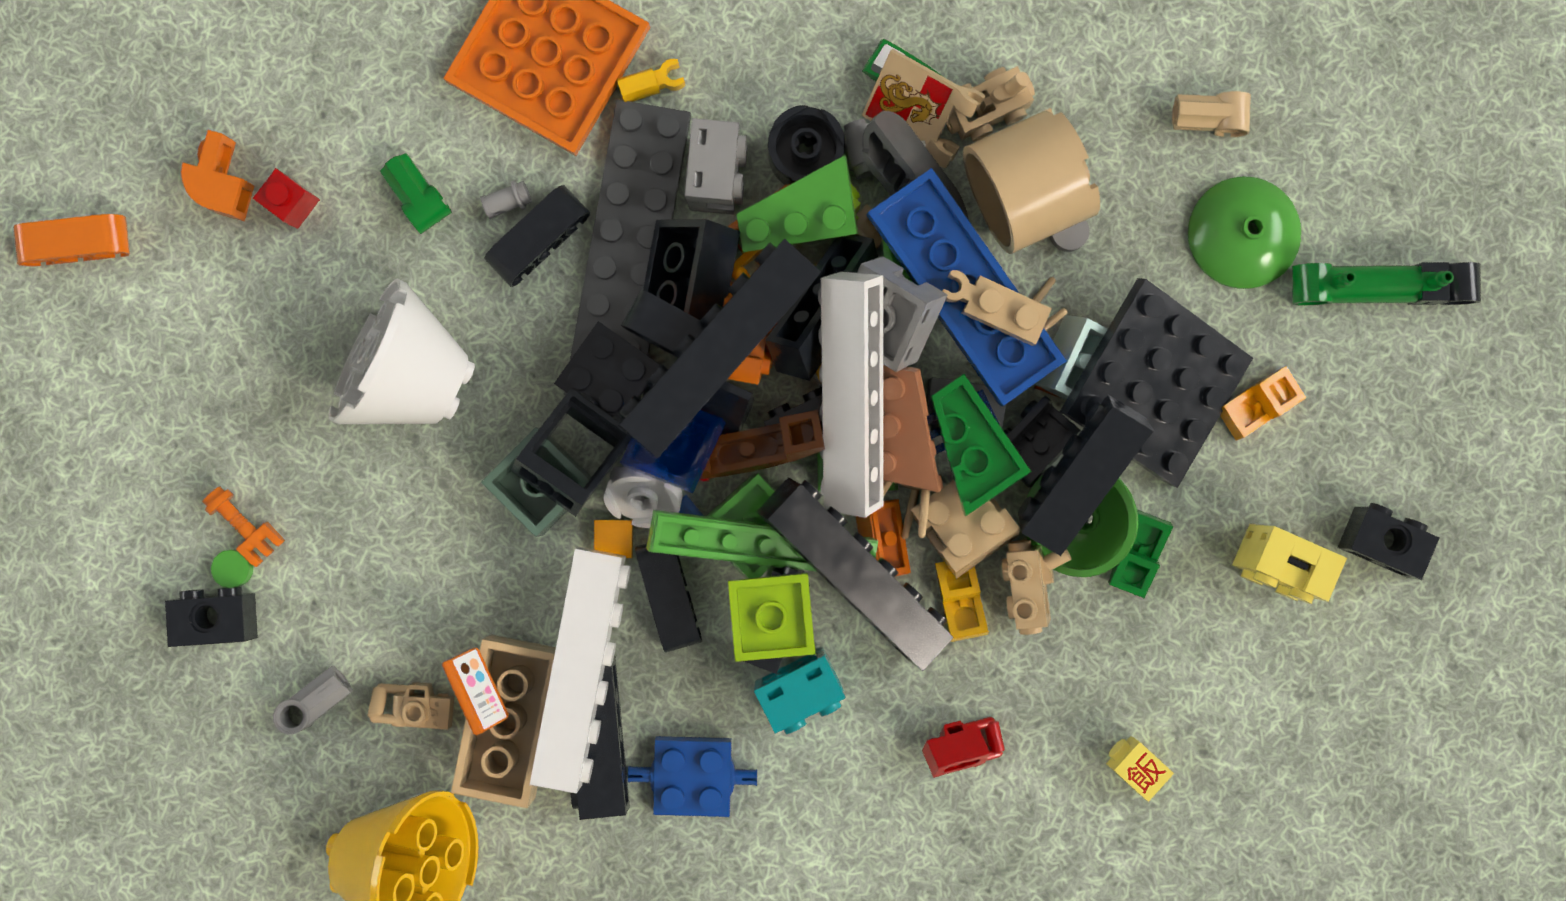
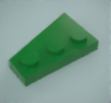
M965 374L930 397L964 516L969 515L1031 472Z

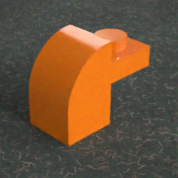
M208 130L206 138L201 141L198 147V166L182 163L181 177L184 188L197 204L219 215L245 222L255 186L242 178L227 174L236 142L222 133Z

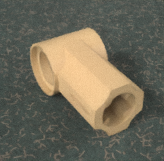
M1241 91L1223 92L1216 96L1178 94L1175 97L1172 108L1173 130L1214 131L1216 136L1224 137V133H1231L1230 137L1248 135L1250 130L1251 94Z

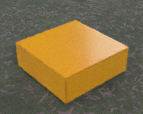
M594 520V550L633 558L632 520Z

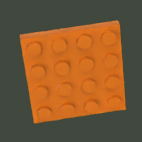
M489 0L443 79L449 85L577 156L617 87V79L624 75L651 27L649 22L610 0Z

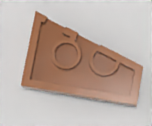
M883 364V480L940 492L943 489L942 478L937 472L934 457L937 453L934 440H931L927 421L929 412L919 368L906 367L895 372Z

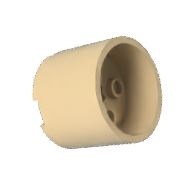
M1051 108L969 144L963 149L965 171L973 196L995 240L1008 254L1017 252L1099 213V188L1095 183L1089 184L1090 173L1085 159L1089 158L1076 130L1062 112L1053 115Z

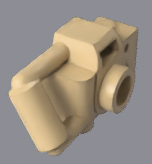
M414 682L410 685L380 683L377 687L373 688L367 716L372 723L391 724L395 727L448 730L452 727L454 696H448L449 694L447 693L434 695L432 683ZM414 690H425V694L414 693ZM388 693L394 694L392 714H384Z

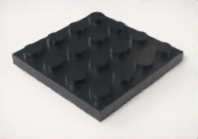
M1137 278L1059 412L1084 428L1087 424L1085 423V418L1091 407L1097 402L1102 403L1105 397L1110 395L1148 418L1154 432L1132 461L1170 486L1178 488L1223 411L1222 406L1228 403L1253 357L1150 281Z

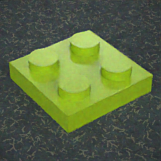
M808 573L728 580L735 662L815 654Z

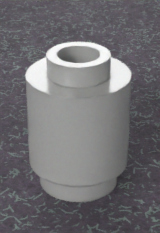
M858 119L844 125V155L847 157L849 170L854 171L856 179L874 175L864 162L861 154L863 150V133L869 124L866 123L865 119Z

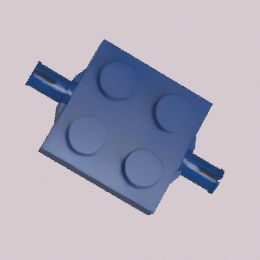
M656 736L655 758L651 767L629 766L628 783L650 782L654 794L653 815L730 817V796L734 785L757 786V769H735L731 757L732 738Z

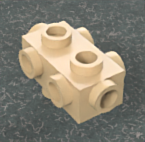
M1018 66L1006 71L1005 67H1001L987 74L984 77L985 82L974 87H972L971 83L962 85L963 87L980 91L985 95V98L979 110L975 111L977 119L974 121H968L966 116L954 107L946 123L951 134L958 132L961 140L971 136L972 141L975 142L990 135L993 132L991 126L1003 120L1009 126L1027 116L1026 109L1033 103L1034 99L1032 96L1035 95L1034 87L1028 74L1020 72Z
M1031 540L1008 542L1009 551L1006 553L1007 558L1002 559L1004 581H1010L1012 596H1007L1006 600L1009 619H1015L1016 630L1019 629V633L1022 635L1041 633L1043 631L1042 627H1048L1051 620L1047 584L1054 583L1052 570L1070 561L1071 556L1067 549L1061 556L1054 552L1044 556L1042 546L1031 545Z

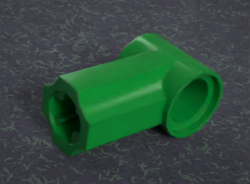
M407 153L391 158L380 170L392 191L403 204L401 205L402 211L420 234L452 213L448 204L445 205L442 201L443 197L432 184L430 185Z

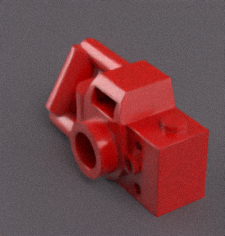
M987 717L965 724L961 721L945 724L938 738L926 741L922 752L931 774L935 778L970 767H977L988 760L999 758L1002 756L1005 747L999 721H996L993 717ZM985 728L989 749L980 729Z

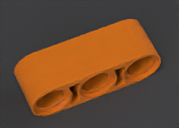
M99 214L27 222L13 226L17 264L21 266L36 267L41 266V262H46V265L78 262V258H83V261L115 258V254L119 253L121 257L130 255L127 221L123 215Z

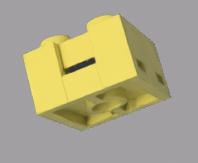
M1249 524L1232 566L1243 570L1240 577L1246 580L1276 588V593L1292 600L1298 601L1299 599L1312 604L1314 599L1329 602L1347 558L1276 526Z

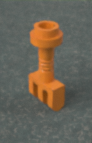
M219 486L203 499L202 502L207 506L205 511L209 515L218 512L229 524H232V527H235V530L245 539L236 550L251 565L257 567L263 560L253 550L255 547L264 556L268 557L274 550L264 539L267 537L276 546H280L285 540L269 522L263 523L256 529L230 502L234 494L229 489L224 491Z

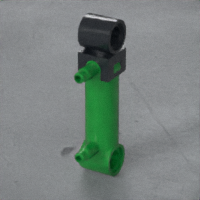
M1422 262L1416 265L1332 266L1330 263H1306L1292 266V304L1297 306L1331 303L1467 305L1481 302L1480 263L1476 262L1450 264L1449 262Z

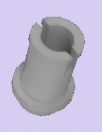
M515 180L511 181V186L486 196H480L482 206L489 219L518 207L524 210L526 209V204L532 202L524 181L519 183Z

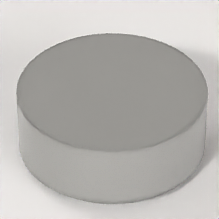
M1085 220L1050 236V240L1061 251H1075L1086 243L1089 237V225Z

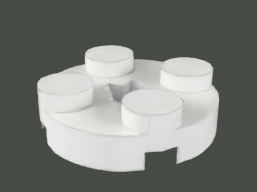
M656 463L649 466L615 467L611 470L604 493V503L612 515L620 519L621 514L632 519L631 525L642 528H650L653 510L679 513L682 502V490L679 484L669 478L667 467Z

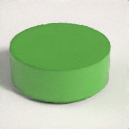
M236 549L226 550L214 558L211 564V574L213 579L223 587H239L246 584L252 577L253 565Z

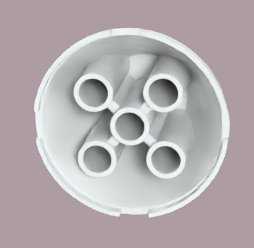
M395 279L380 297V300L384 301L377 316L369 314L340 374L334 391L335 395L341 397L338 408L331 406L329 409V420L336 424H436L443 417L450 420L459 406L460 399L456 397L462 383L466 384L473 374L475 364L468 361V355L410 286L400 279Z

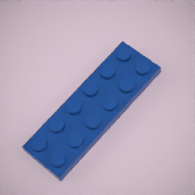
M932 168L866 214L914 284L920 285L927 282L941 291L945 289L951 293H957L959 291V284L955 280L948 278L952 270H957L967 276L970 284L974 285L976 279L979 276H983L1019 293ZM960 300L953 303L945 301L939 313L938 319L1000 407L1013 400L1067 361L1044 328L1037 344L1031 346L961 314L966 303Z

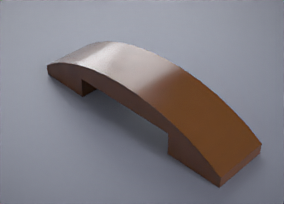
M814 410L780 417V423L710 438H705L703 434L674 439L666 448L669 478L671 480H696L737 475L782 465L820 452L825 449L819 412Z

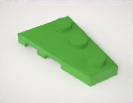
M846 155L737 213L743 252L764 249L770 242L777 247L784 239L792 245L858 234Z

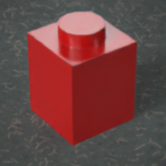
M277 168L274 169L252 198L280 220L296 229L301 226L320 201L318 197Z

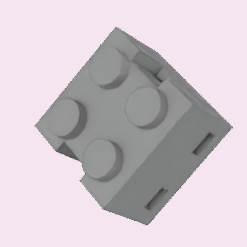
M692 118L685 198L690 211L734 215L735 204L742 205L744 182L743 174H739L738 170L739 167L746 168L748 145H746L747 135H739V122Z
M880 257L861 263L857 273L883 275V364L897 372L918 361L948 294L927 282L920 285L914 284L902 274L904 268L885 257Z

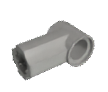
M331 666L291 698L281 702L274 710L273 723L281 733L296 734L311 727L318 718L352 693L353 689L345 676L335 666ZM292 705L298 706L303 713V719L299 725L290 720L289 710Z

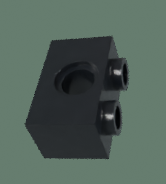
M1370 503L1369 507L1355 506L1337 548L1403 577L1422 580L1440 537L1426 532L1428 526L1424 523L1410 518H1405L1403 522L1391 517L1393 511L1382 505ZM1388 530L1394 536V541L1390 548H1387L1384 543V536Z
M242 587L217 589V596H204V589L179 591L180 598L165 601L168 647L246 642L258 638L255 593L242 594ZM210 606L217 612L218 618L215 625L210 623L207 618V611Z

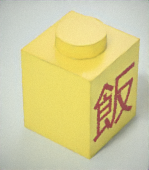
M1132 736L1127 741L1121 739L1112 747L1109 752L1111 758L1106 763L1148 802L1174 774L1141 742Z

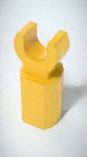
M678 59L666 60L660 69L654 71L653 68H649L618 78L617 82L624 102H634L661 93L660 90L664 88L677 91L685 87L683 77L676 80L668 78V73L671 70L680 68Z

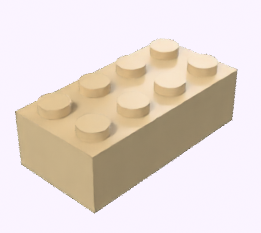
M490 635L482 639L480 653L508 711L509 717L477 736L473 734L467 719L465 720L451 789L452 794L522 808H528L534 801L538 786L530 785L556 647L496 635Z

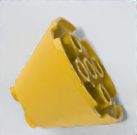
M435 790L351 820L339 833H334L330 836L326 845V853L329 856L328 874L330 890L338 893L344 901H461L466 885L473 886L478 862V833L473 813L466 802L459 801L451 792Z

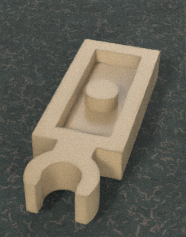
M952 270L949 273L948 278L955 280L959 284V291L957 293H951L945 289L942 291L948 294L945 301L953 303L960 300L966 303L961 314L1031 346L1037 344L1052 308L983 276H979L973 285L969 283L964 273L957 270Z

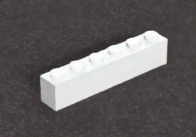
M838 272L821 278V285L818 291V301L821 305L819 342L822 345V364L819 370V379L822 383L820 419L823 422L825 449L820 451L821 458L823 459L821 494L824 496V508L826 510L832 506L839 513L865 518L883 507V275Z
M582 547L576 548L574 551L530 785L577 794L582 783H589L594 760L587 757L590 743H597L601 721L595 720L597 705H604L608 690V682L602 681L605 666L611 667L616 643L610 642L612 627L619 628L623 612V604H618L617 600L620 588H627L631 566L624 565L625 555Z

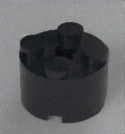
M805 105L795 106L783 112L775 120L768 138L769 164L777 179L784 185H791L841 158L844 154L845 143L844 133L839 122L828 111ZM803 143L807 148L813 145L812 153H799V145Z

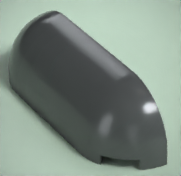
M882 111L877 114L864 130L861 154L868 168L888 194L892 196L932 168L968 219L964 201L957 188L909 124L902 117L891 111Z

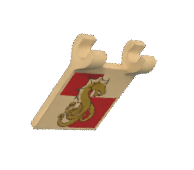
M892 49L888 54L861 116L871 121L882 111L896 113L909 124L921 141H925L927 150L939 166L947 168L949 162L955 158L960 146L950 140L939 137L954 107L963 115L971 118L975 111L979 110L985 95L973 88L959 86Z

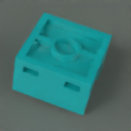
M823 647L815 650L814 655H806L778 669L777 674L770 673L756 680L754 686V693L775 734L784 730L785 734L799 730L807 724L806 718L818 712L821 717L833 713L842 706L840 701L846 698L843 687Z

